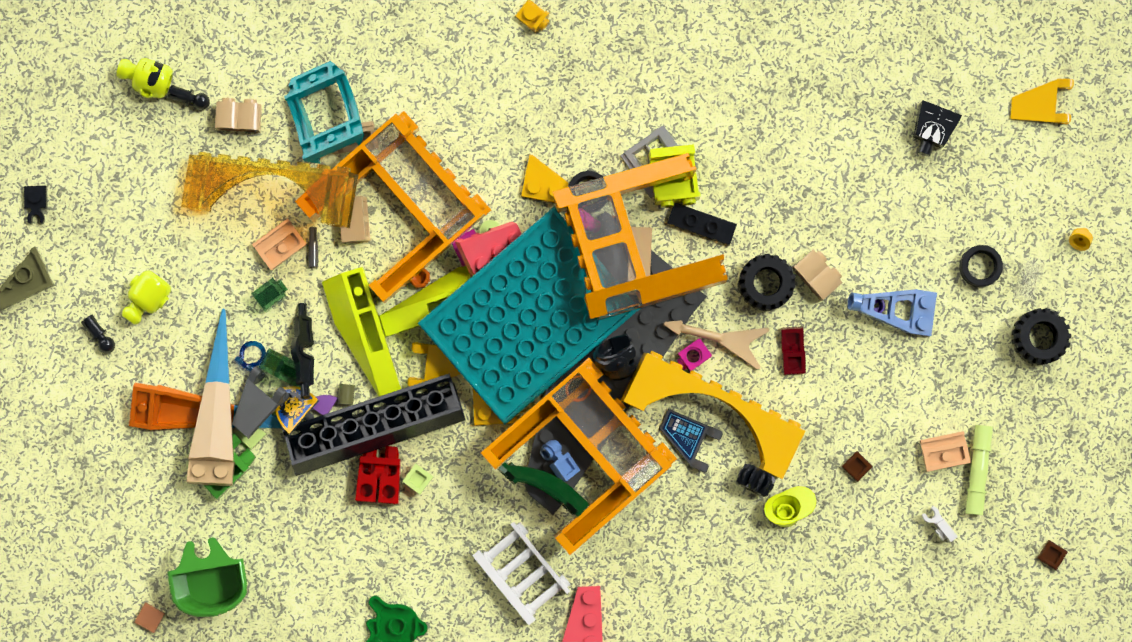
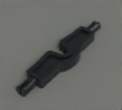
M299 303L297 304L298 316L294 318V339L291 343V356L295 363L296 384L301 386V399L305 400L310 399L309 386L314 384L315 359L313 356L306 354L303 348H311L314 340L312 319L307 316V304Z

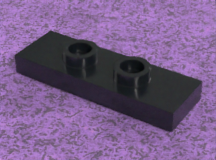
M674 203L667 222L669 225L727 245L731 244L737 226L736 223L678 203Z

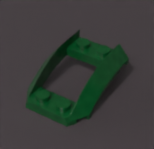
M504 462L497 469L513 485L521 482L544 491L562 505L574 518H578L590 505L570 485L550 473L530 467L516 466L512 462L509 464Z

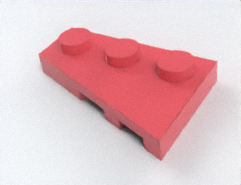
M509 222L491 228L487 232L476 233L469 238L455 240L470 276L472 277L519 237L521 231L517 223Z
M582 586L577 588L562 642H603L600 586Z

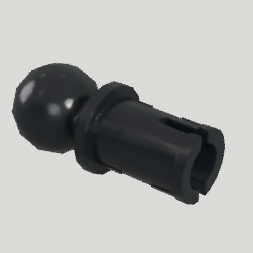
M175 85L170 86L167 98L186 103V106L193 103L194 107L198 110H205L209 107L210 99L208 95L204 93L194 95L193 89L189 91Z
M93 314L86 317L81 324L90 333L93 342L98 340L99 351L104 354L113 352L115 342L111 337L104 335L107 330L100 326Z

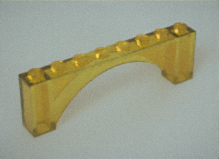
M198 152V155L189 154L181 204L183 208L211 212L212 206L219 198L237 184L258 176L277 175L290 179L307 193L321 216L320 223L333 227L350 228L358 175L350 172V168L338 166L337 170H331L330 166L317 164V168H312L310 164L297 162V166L290 165L291 162L277 160V164L270 163L271 160L257 158L256 162L251 161V158L245 156L231 159L230 155L218 154V157H211L212 154L206 152Z

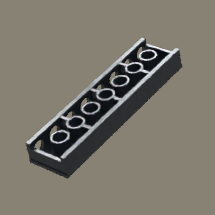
M449 373L303 421L294 430L301 431L296 435H289L284 428H282L289 451L291 465L295 476L465 421L466 419L455 384L452 382ZM441 382H449L444 386H437ZM420 389H427L423 393H416ZM399 396H406L402 400H395ZM378 403H385L381 407H374ZM356 410H364L362 413L352 414ZM335 417H343L338 421H331ZM314 424H322L317 428H310Z

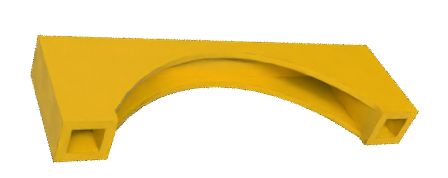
M651 351L650 354L643 353L620 401L640 411H644L647 405L676 394L700 393L716 398L736 411L750 429L759 452L761 462L759 468L779 479H783L805 433V430L800 428V423L791 419L786 422L780 419L781 414L771 409L769 412L761 409V404L750 400L748 403L741 399V394L730 390L728 393L722 390V385L710 380L707 383L701 380L703 377L701 374L692 370L690 373L682 370V365L674 361H670L669 364L662 360V355Z

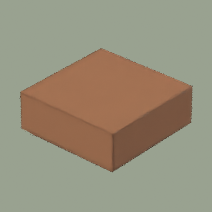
M145 603L134 623L155 633L165 612Z

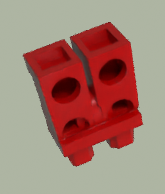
M386 446L385 458L377 457V450L360 456L355 501L377 503L378 481H380L378 503L399 505L401 459H399L398 447Z

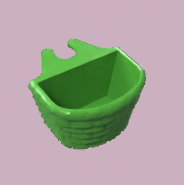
M214 537L208 539L210 547L208 557L203 559L195 555L194 542L188 541L179 566L175 570L167 571L173 603L183 613L195 617H214L227 613V611H231L239 605L247 593V578L243 558L232 559Z

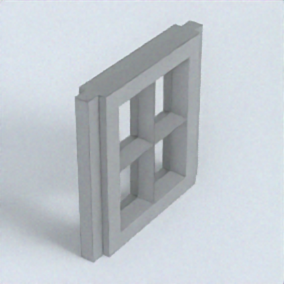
M664 125L620 155L629 169L642 166L635 154L644 148L649 154L650 147L648 145L659 139L664 148L678 146ZM653 186L644 188L649 197L653 198Z

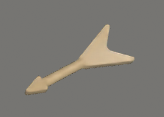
M681 320L663 323L665 327L675 334H680L681 332L716 341L755 369H760V365L752 354L749 345L752 341L769 332V328L717 333L683 324Z

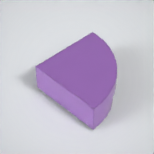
M332 395L317 396L316 398L319 402L313 409L322 415L327 414L331 411L338 398Z

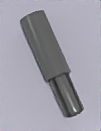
M312 226L309 228V268H318L317 227Z

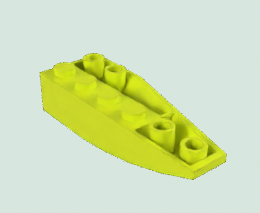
M461 266L381 314L380 319L386 337L420 327L418 324L420 320L471 278L467 267Z
M363 267L356 268L322 281L334 323L377 395L382 396L400 390L401 386L365 269Z

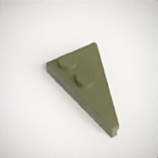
M36 246L31 248L27 257L0 287V311L55 286Z

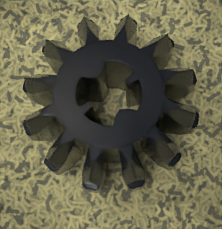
M744 464L736 481L741 487L759 496L767 497L772 491L776 479L759 467Z

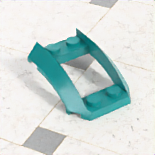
M329 61L291 78L288 85L290 88L289 93L284 97L294 119L299 143L303 150L302 158L305 162L321 164V157L355 142L358 145L361 144L364 137L361 119L351 86L343 70ZM337 83L344 101L348 121L314 135L301 98Z

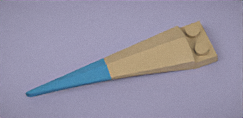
M224 308L221 311L188 457L187 484L233 486L234 450L226 311Z

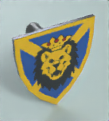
M297 386L282 387L289 393L290 397L275 409L278 421L290 435L303 419L309 420L314 418L310 411L319 402L312 393H310V399H301V387Z

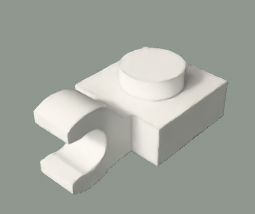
M931 507V510L934 512L933 518H928L925 513L922 514L924 521L934 523L937 527L935 532L942 541L946 539L948 542H952L958 537L945 519L941 517L936 507Z

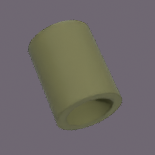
M339 384L338 404L353 405L355 385Z

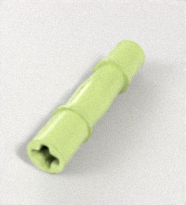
M975 425L973 447L971 448L973 449V456L970 468L969 489H967L966 514L983 516L985 494H987L985 487L988 475L989 452L992 451L993 427Z

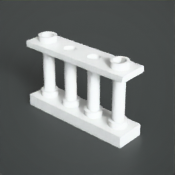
M513 522L510 525L514 528V531L488 552L484 551L482 553L478 550L472 556L525 622L530 625L536 620L533 616L536 614L535 611L560 590L563 589L568 594L570 592L568 587L571 584L563 574L559 577L526 537V534L529 532L521 522L519 524ZM521 537L528 548L504 568L496 570L491 564L494 561L493 558ZM535 554L543 565L516 587L513 585L510 588L505 582L508 579L507 576ZM549 571L557 582L532 603L524 605L519 599L522 596L521 593Z

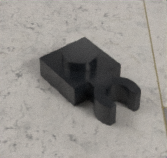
M46 185L24 186V208L31 209L27 217L29 224H33V217L35 215H39L41 224L45 223V215L41 212V208H48Z

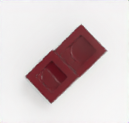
M803 326L782 327L784 375L805 374Z

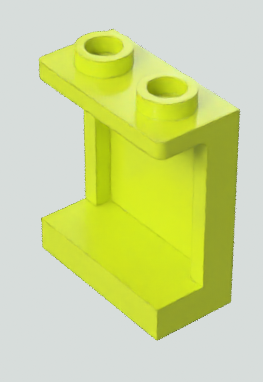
M694 144L650 149L649 162L651 164L689 153V159H691L692 165L695 166ZM696 172L693 178L684 181L682 177L653 186L655 205H661V208L673 207L674 203L683 202V205H693L701 197L698 190Z

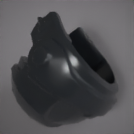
M628 334L612 337L602 342L593 353L595 366L608 376L610 380H624L636 371V361L634 359L636 350L630 344L632 338Z

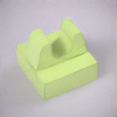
M415 464L402 482L421 495L433 479V476Z

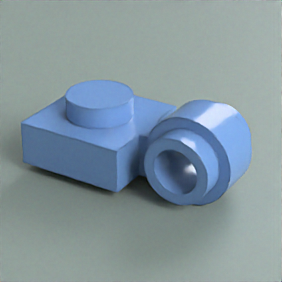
M549 440L542 445L540 454L545 460L554 461L549 465L558 478L567 482L580 471V468L568 452L563 455L561 454L562 446L557 440Z

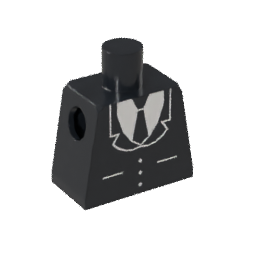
M922 100L918 108L913 138L921 141L918 153L930 157L934 146L942 149L962 115Z

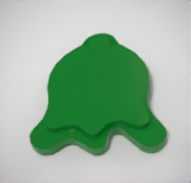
M377 595L369 599V605L377 617L366 622V626L370 631V637L366 642H413L417 637L426 634L428 630L427 624L420 620L415 611L407 605L388 604Z

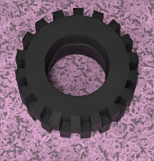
M770 254L758 255L748 261L743 267L738 281L740 294L744 297L743 300L746 303L748 302L754 309L758 308L761 311H771L783 306L793 295L796 285V278L792 272L791 265L789 266L785 259L782 260L778 255L773 256ZM766 269L775 272L780 279V286L777 292L768 296L759 293L754 286L756 274Z
M1038 308L1027 312L1014 324L1015 328L1012 330L1011 335H1013V339L1011 341L1012 344H1015L1016 348L1014 350L1021 355V359H1026L1030 364L1043 365L1057 361L1061 356H1064L1065 350L1070 346L1069 339H1071V333L1068 331L1070 329L1069 324L1066 325L1064 322L1066 319L1063 316L1060 317L1058 315L1059 312L1050 311L1048 308ZM1040 323L1047 325L1053 333L1051 346L1044 350L1036 348L1030 341L1031 328Z

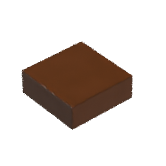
M856 451L841 467L856 482H859L873 466Z
M1048 540L1037 559L1057 571L1068 551Z

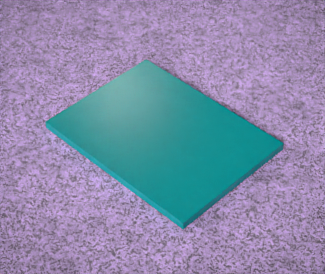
M555 207L545 213L418 322L420 327L504 425L640 309L600 320L597 317L590 319L584 297L585 294L591 293V290H587L584 277H587L585 269H581L577 256H580L578 247L574 248L571 240V235L574 234L571 226H567L566 220L558 213ZM592 252L602 287L608 288L619 285ZM626 292L606 299L607 313L637 305Z

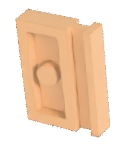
M287 218L252 245L272 271L304 248L307 243Z
M964 431L919 440L926 472L971 463Z

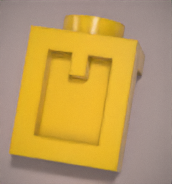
M527 0L515 15L519 21L535 33L539 29L543 31L550 22L548 20L549 12L542 10L531 0Z

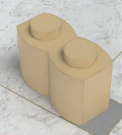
M222 98V101L216 102L215 129L261 132L262 105L258 104L257 100L244 99V103L235 102L234 98Z
M813 249L792 269L817 298L823 301L843 283L840 279L842 275L836 268L833 267L831 269L825 263L827 258L822 252H816Z

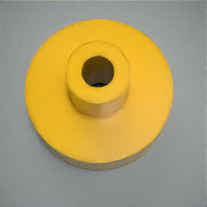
M1087 228L1074 229L1069 237L1070 245L1079 251L1088 250L1093 241V236Z

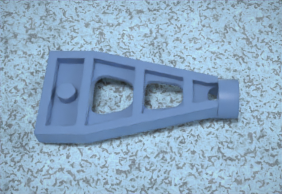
M918 289L863 295L851 292L848 297L847 306L849 310L863 313L903 332L930 337L932 336L937 293ZM875 300L889 301L887 314L874 311ZM908 300L911 302L909 320L905 321L894 314L895 305L898 301Z

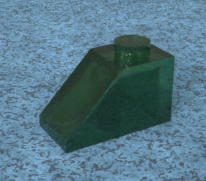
M269 348L259 368L293 386L301 387L296 384L294 361Z

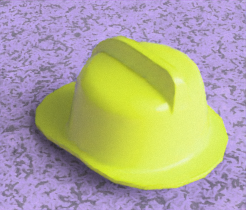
M803 486L790 488L767 500L764 507L765 515L769 521L780 527H791L797 521L813 512L817 502L816 496L811 489Z

